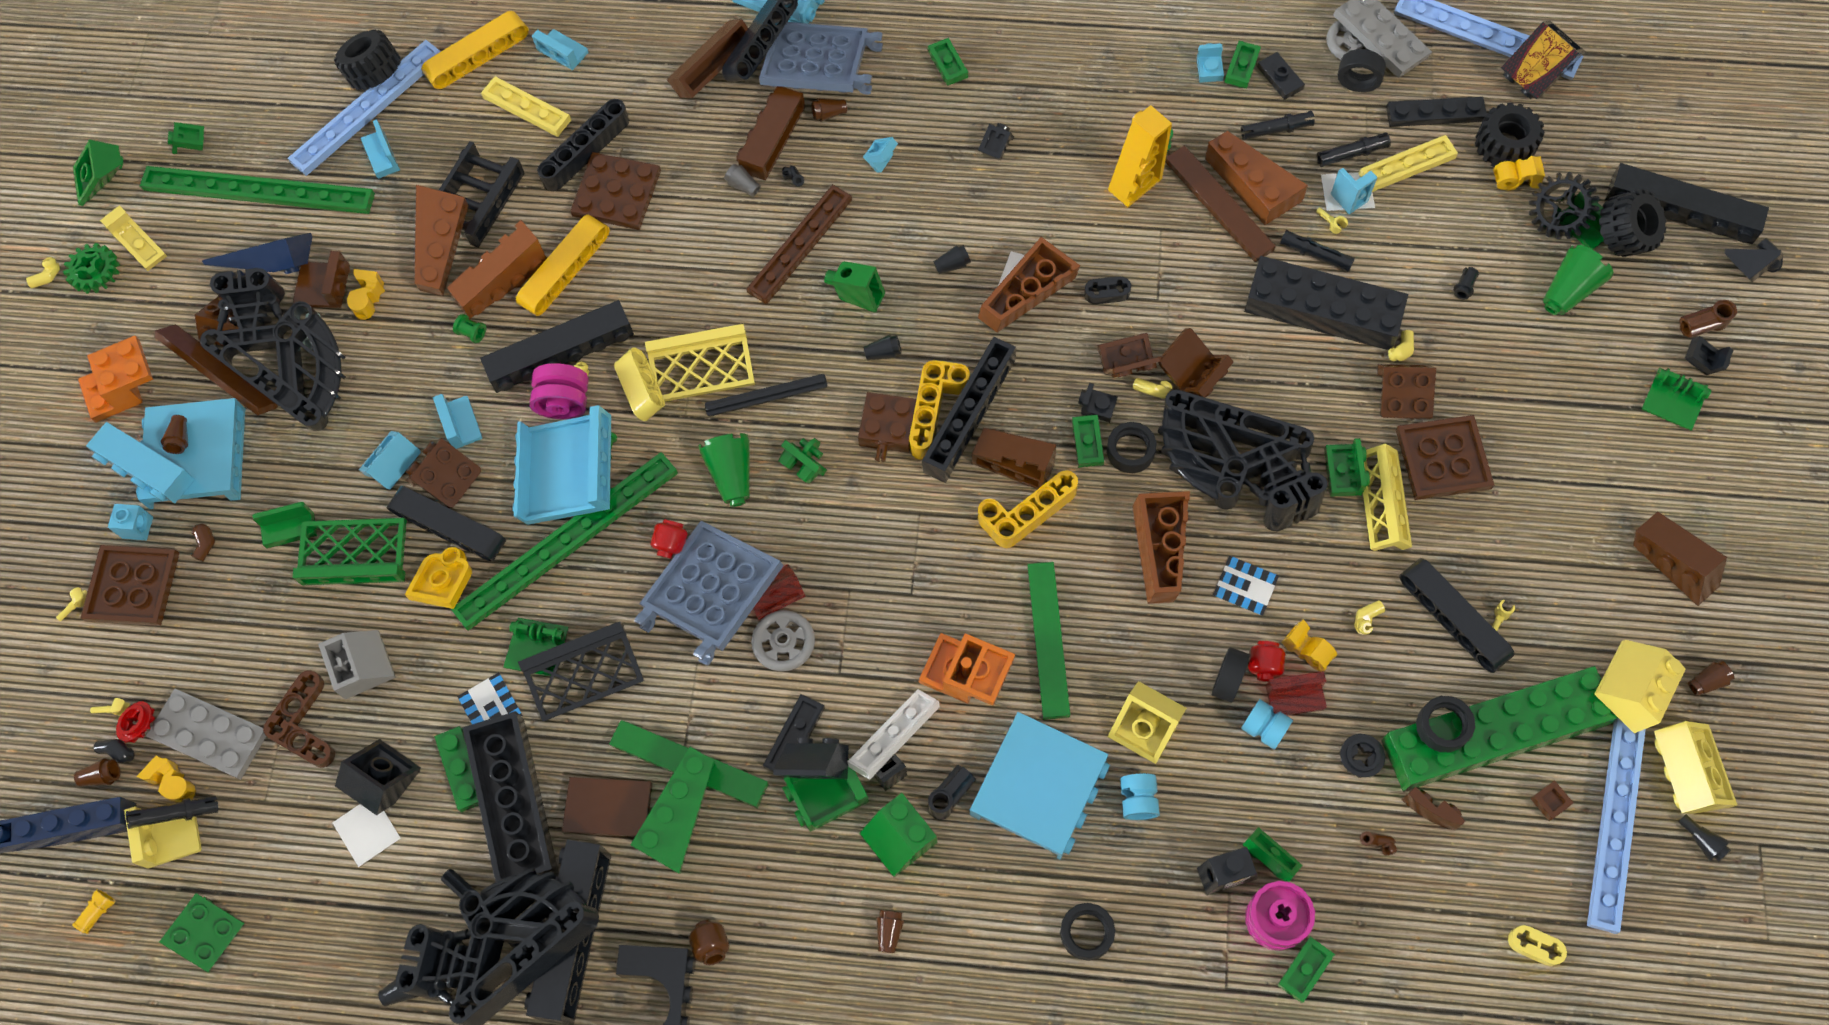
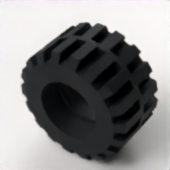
M373 29L359 33L346 41L337 51L334 62L353 89L368 90L389 79L398 69L401 58L384 32Z
M1502 103L1497 108L1493 107L1485 115L1476 134L1475 147H1478L1477 153L1483 155L1482 160L1491 162L1490 166L1493 167L1501 162H1516L1518 159L1526 160L1534 156L1545 134L1543 121H1539L1540 116L1537 113L1533 114V109L1529 107L1526 109L1523 107V104L1519 103L1517 106L1513 103H1507L1505 106ZM1502 133L1511 134L1517 140L1509 139L1505 137Z
M1639 189L1610 197L1603 204V209L1600 211L1601 219H1599L1600 233L1603 235L1605 245L1607 244L1608 249L1614 252L1615 255L1628 257L1653 251L1661 245L1660 242H1663L1665 238L1664 233H1666V217L1664 216V209L1661 207L1659 199L1655 198L1652 192Z

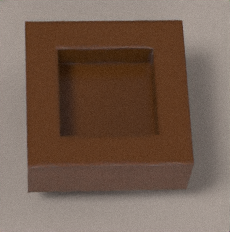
M1555 780L1530 798L1549 821L1574 804Z

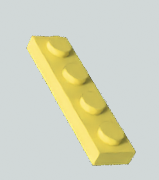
M495 76L481 92L483 99L556 137H559L571 121L569 114Z
M1444 135L1360 169L1359 176L1362 177L1369 171H1372L1377 176L1372 190L1374 192L1456 159L1458 152L1448 137Z

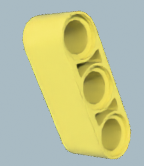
M631 348L614 363V368L633 413L640 420L647 421L665 406V400L646 356L638 348Z

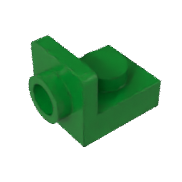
M174 122V131L168 130L167 145H172V154H177V147L203 151L204 126Z

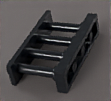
M471 141L460 152L459 159L439 191L458 195L457 192L462 184H466L488 193L483 202L480 203L465 197L468 209L476 213L471 221H464L462 230H464L470 245L479 248L525 172L519 159L510 157L506 164L500 165L480 157L474 142ZM474 165L500 175L495 183L490 184L469 176V173Z

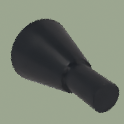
M1687 814L1678 821L1693 835L1692 837L1709 862L1714 858L1720 862L1731 851L1727 847L1730 841L1703 826L1700 827Z

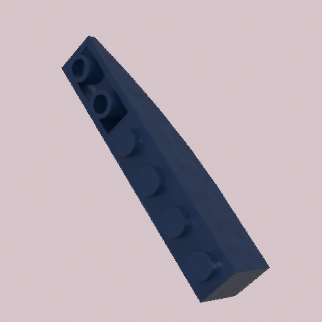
M115 797L1 820L0 853L56 846L127 832L124 810L137 807V803L122 797Z

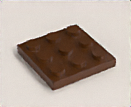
M592 152L570 210L572 217L582 218L585 215H591L602 223L640 230L661 173L660 165Z
M1474 415L1397 426L1396 433L1414 500L1491 490L1495 486Z
M100 545L80 618L87 622L161 626L180 553L176 549Z

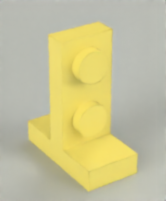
M120 205L100 220L108 231L147 271L167 257Z

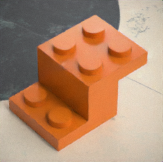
M135 335L87 355L93 373L78 378L90 418L95 423L143 403L138 386L153 380L141 342Z
M940 633L919 678V683L969 704L971 697L994 706L1015 659V654L966 633L961 641Z

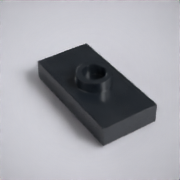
M1278 52L1258 62L1257 68L1284 100L1304 89L1305 84Z

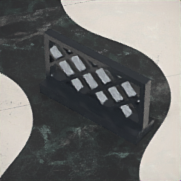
M621 621L518 661L542 722L645 681ZM622 639L626 648L621 659L607 653L611 643ZM606 645L604 652L597 649ZM592 650L602 654L596 669L582 663L586 653ZM627 653L631 663L625 661ZM581 655L579 661L572 659L574 657ZM605 656L620 662L614 676L599 671ZM569 661L577 664L571 679L557 674L561 662ZM623 664L633 667L637 676L636 679L625 682L617 678ZM556 665L555 668H554V670H553V672L550 671V670H548V669H546V668H549V667H551V666ZM580 666L594 672L589 686L574 681ZM539 671L551 674L546 688L543 689L536 686L531 674ZM597 674L612 679L608 690L600 692L592 688ZM555 676L569 682L563 697L549 691ZM615 681L622 683L621 685L612 688ZM572 684L586 689L583 699L579 702L566 698ZM537 690L544 692L541 698ZM590 691L596 693V695L587 698ZM547 694L561 700L557 710L546 714L543 706ZM564 702H568L571 704L569 706L562 708Z

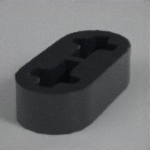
M1121 276L1092 279L1085 285L1084 297L1091 304L1122 302L1130 296L1131 282ZM1121 286V288L1124 289V291L1119 292V290L1116 289V287ZM1097 288L1099 295H1094L1092 289Z

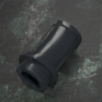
M1465 267L1463 269L1459 283L1455 284L1453 289L1454 295L1457 298L1466 300L1473 295V287L1479 276L1477 269L1474 267Z

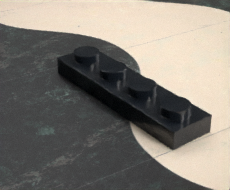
M1483 96L1388 102L1386 106L1389 127L1482 122L1487 114Z

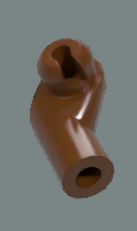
M197 524L193 527L192 534L195 536L198 546L191 556L198 561L204 562L215 544V539L211 529L206 524Z

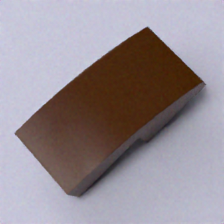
M1417 787L1413 788L1402 799L1417 814L1444 828L1455 831L1466 822L1461 817V811L1455 805L1448 804L1444 800L1436 807L1431 796Z

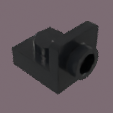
M997 123L996 126L989 124L978 151L1001 161L1009 141H1013L1014 135L1009 132L1011 128L1001 123Z
M1089 382L1087 390L1082 389L1078 404L1082 405L1081 415H1098L1099 420L1110 423L1118 396L1094 390V384Z

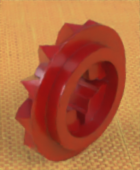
M144 701L130 705L121 714L117 722V737L125 743H135L138 738H144L145 732L151 729L150 723L155 720L153 717L155 709Z

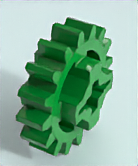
M95 243L93 248L88 244H85L84 250L76 248L77 254H69L68 256L71 261L64 262V265L68 268L63 271V274L67 277L66 281L78 292L83 290L86 294H89L91 289L98 293L101 286L107 289L106 283L108 281L114 283L115 280L112 276L120 273L116 269V267L120 266V263L116 260L118 257L106 245L101 247L98 243Z

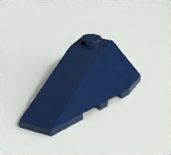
M306 233L205 259L202 262L203 265L237 269L262 268L267 272L284 270L285 275L300 271L298 266L308 264L312 234Z

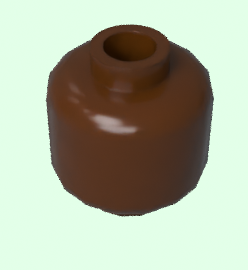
M703 920L698 922L689 934V943L695 960L708 966L715 965L724 960L725 955L729 951V941L723 925L718 922H711V920Z

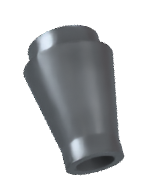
M733 164L724 176L729 186L743 191L752 197L761 188V185L752 178L742 165Z

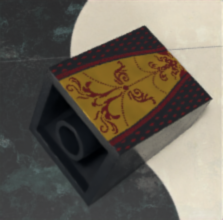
M1543 21L1504 63L1501 69L1505 71L1503 76L1511 83L1516 81L1523 87L1521 92L1530 99L1533 97L1538 99L1586 51L1552 21Z

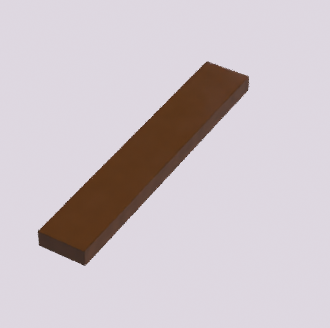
M1185 145L1166 157L1165 163L1255 263L1259 261L1260 256L1265 257L1275 250L1276 245Z
M832 184L746 288L747 293L767 305L851 203L852 195Z
M175 324L155 330L154 338L233 398H236L257 416L278 408L276 403L206 351L198 340Z

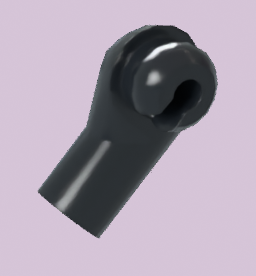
M120 739L101 740L94 744L93 749L97 754L107 753L118 763H129L135 757L134 750L128 748Z

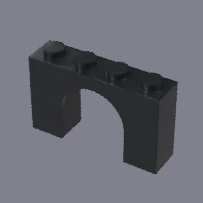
M619 945L616 975L621 978L652 979L661 982L670 998L669 1014L663 1025H690V1017L686 1016L687 1004H691L693 987L689 986L690 974L695 972L696 960L692 956V952L688 948Z

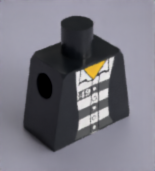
M1247 847L1209 858L1197 867L1206 896L1258 879ZM1210 870H1211V872H1212V874H1213V880H1212L1211 875H1210Z

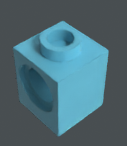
M114 504L108 528L122 539L147 541L153 516L139 505Z

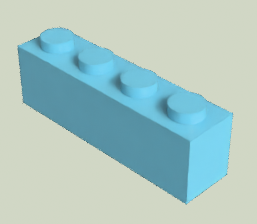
M108 422L100 428L86 445V447L94 452L91 456L104 466L107 463L112 464L111 469L122 477L128 474L132 477L130 481L144 490L146 486L152 489L149 493L162 502L168 499L175 504L195 480L184 469Z

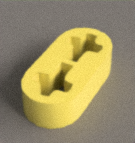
M1518 926L1511 930L1508 935L1509 945L1515 952L1541 964L1556 966L1567 957V950L1563 942L1530 926ZM1525 933L1526 939L1535 944L1521 946V940L1517 938V935ZM1554 946V952L1558 956L1550 959L1548 958L1549 953L1540 947L1548 948Z

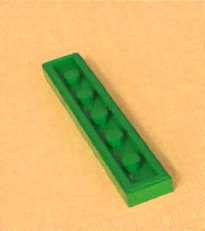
M1054 562L1027 564L1043 720L1070 718Z
M623 720L620 721L609 743L613 748L672 773L675 772L689 749ZM711 758L715 764L707 788L758 808L769 785L768 781Z

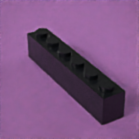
M1620 163L1612 175L1605 200H1608L1616 195L1645 189L1648 192H1652L1655 198L1659 199L1667 220H1674L1687 224L1690 227L1700 228L1716 235H1723L1749 244H1753L1763 232L1769 207L1624 163Z
M617 300L485 355L480 360L492 387L498 393L510 390L514 385L524 381H531L534 369L541 365L567 364L579 361L583 356L590 353L600 352L609 345L626 341L634 333L620 301Z

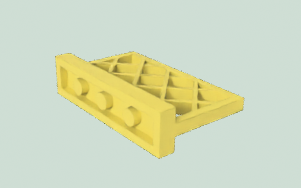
M744 324L645 342L649 364L658 386L660 387L665 379L675 385L670 394L663 395L665 402L755 385ZM742 344L744 352L738 360L727 353L733 345ZM711 349L721 353L714 364L703 358L705 353ZM684 354H691L696 357L689 369L678 362ZM724 356L735 362L728 374L717 367ZM666 358L672 363L662 373L656 369L655 360ZM744 358L746 361V365L742 363ZM700 361L711 367L703 378L692 372ZM675 365L686 372L678 383L668 377ZM738 366H741L747 370L749 379L738 381L732 377V374ZM714 370L725 377L719 385H712L707 381ZM689 375L700 381L698 386L692 390L682 386Z

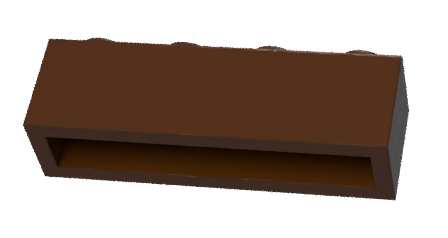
M742 19L727 21L666 79L680 98H693L722 70L724 63L748 29Z
M777 86L774 92L769 94L765 109L759 112L754 129H750L744 147L738 150L736 156L738 165H742L751 176L764 181L767 180L805 109L803 93Z

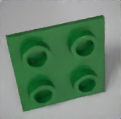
M1659 367L1641 410L1692 431L1705 398L1709 397L1712 389H1709L1707 384L1702 385L1693 382L1692 378L1686 379L1683 374L1680 376L1671 372L1669 368L1664 370Z
M518 618L516 622L512 621L509 630L513 632L503 668L521 671L518 661L565 643L569 627ZM556 665L551 666V667L546 668V669H548V670H550V671L553 672V670H554V668H555ZM544 671L534 673L551 677V674Z
M196 893L159 943L206 972H209L244 923L213 904L214 902L207 897H202Z

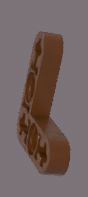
M307 670L296 678L265 722L263 731L269 739L316 767L325 768L334 761V748L298 726L324 688L323 678L315 671ZM310 680L313 681L315 685L313 687L307 686L305 683L306 681ZM300 691L303 694L307 695V697L304 698L297 693ZM293 700H300V708L294 713H289V703ZM284 714L285 716H287V717L290 718L291 720H290V721H287L286 719L282 718L281 716ZM276 725L283 728L280 733L273 730ZM299 735H305V744L301 748L295 749L293 746L294 739ZM312 747H315L319 751L324 752L326 755L322 759L314 753H312L310 750L312 749Z

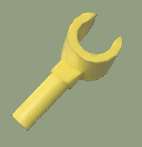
M1320 207L1316 210V213L1331 224L1330 231L1333 234H1338L1342 230L1337 224L1342 228H1346L1348 225V220L1343 216L1334 218Z
M79 587L70 591L72 601L56 618L62 621L76 607H83L87 591H82Z
M1502 600L1494 610L1496 618L1492 627L1496 631L1501 623L1507 620L1515 611V605L1509 611H1505L1502 608L1505 600Z
M115 698L112 706L91 707L90 712L112 713L121 716L131 703Z

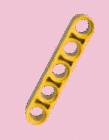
M507 11L425 61L421 70L435 89H443L522 41L528 35L529 28L516 12Z
M591 215L582 217L520 289L516 296V303L536 316L542 315L605 242L609 235V227Z

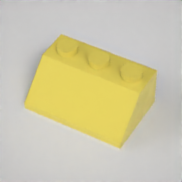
M1624 640L1619 645L1595 695L1633 733H1637L1661 722L1686 668L1666 649Z
M1685 721L1654 731L1656 736L1655 747L1664 759L1666 765L1664 766V773L1666 778L1672 783L1675 792L1673 799L1682 813L1696 814L1738 806L1709 724Z

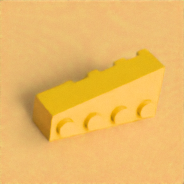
M1151 105L1144 111L1141 110L1134 115L1108 191L1127 207L1131 206L1161 181L1163 177L1172 123Z

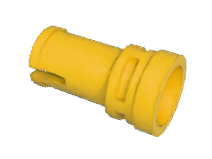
M99 889L95 890L92 894V899L88 901V906L72 924L74 928L82 933L89 934L91 928L101 915L106 913L108 908L112 907L116 902L112 896Z

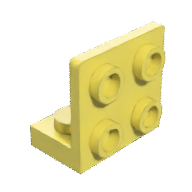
M132 807L129 809H125V819L126 811L140 810V808ZM196 816L188 821L179 819L132 829L127 827L132 863L147 869L198 853L202 850Z

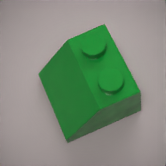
M900 793L880 809L860 832L862 838L893 877H896L938 843L936 834L903 793Z

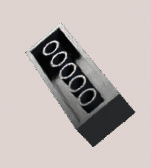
M1260 256L1244 312L1389 350L1393 348L1398 338L1409 294Z
M514 711L462 727L495 882L518 875L531 868H534L538 875L548 872H554L555 876L559 875L524 719Z
M567 839L566 846L560 850L559 864H561L559 875H556V879L562 883L572 882L574 885L573 891L579 895L587 906L595 908L599 914L612 855L600 844ZM555 913L549 914L545 920L550 919ZM595 930L534 981L532 991L527 993L524 1008L527 1010L526 1016L545 1022L574 1025Z

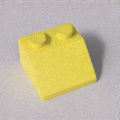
M1138 681L1128 695L1108 737L1156 764L1187 708Z

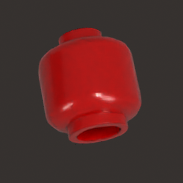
M664 519L663 523L655 525L650 545L653 549L658 550V556L672 559L673 554L676 555L682 551L688 536L687 531L683 529L684 524Z
M1258 641L1257 645L1250 648L1248 670L1250 673L1257 675L1258 681L1273 682L1274 677L1283 675L1286 654L1279 647V643Z

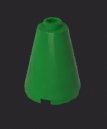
M1574 245L1571 246L1543 299L1544 308L1552 315H1564L1613 277L1614 271L1609 263L1605 266L1601 262L1603 256L1589 247L1577 245L1574 248Z
M740 433L741 438H733V434L717 436L704 441L705 446L698 445L699 452L724 503L730 504V507L742 506L746 504L745 500L750 498V440L748 434Z

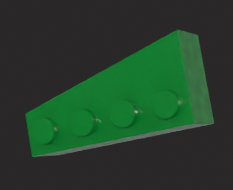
M689 747L630 844L678 874H681L713 771L714 760Z

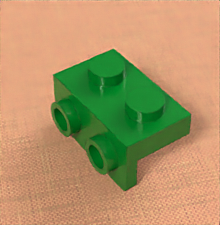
M1355 438L1352 444L1326 445L1324 453L1330 497L1361 496L1366 486H1369L1370 483L1369 471H1365L1364 467L1366 448L1362 447L1361 439Z

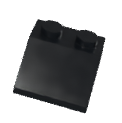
M797 738V743L786 744L774 768L773 775L797 779H848L847 761L849 745L839 744V739L822 738V743H814L812 738Z
M378 739L341 761L335 787L377 816L398 801L420 772L421 767L381 739Z

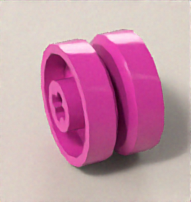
M545 364L535 368L531 383L533 387L529 404L531 410L538 415L559 420L572 419L584 415L587 406L585 394L588 390L589 382L587 373L580 368L566 364Z
M1276 881L1266 884L1251 898L1246 907L1245 922L1249 934L1258 944L1269 950L1283 951L1293 948L1310 934L1315 923V909L1311 898L1302 888L1291 882ZM1278 912L1282 914L1283 918L1278 919L1275 914Z

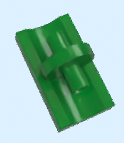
M804 438L801 439L799 444L804 448L803 450L794 443L785 440L781 445L785 450L778 460L781 464L792 470L797 461H801L804 465L796 475L808 484L818 474L824 476L827 469L812 458L814 455L817 459H820L823 455L818 450L820 446L818 439L813 438L809 442Z

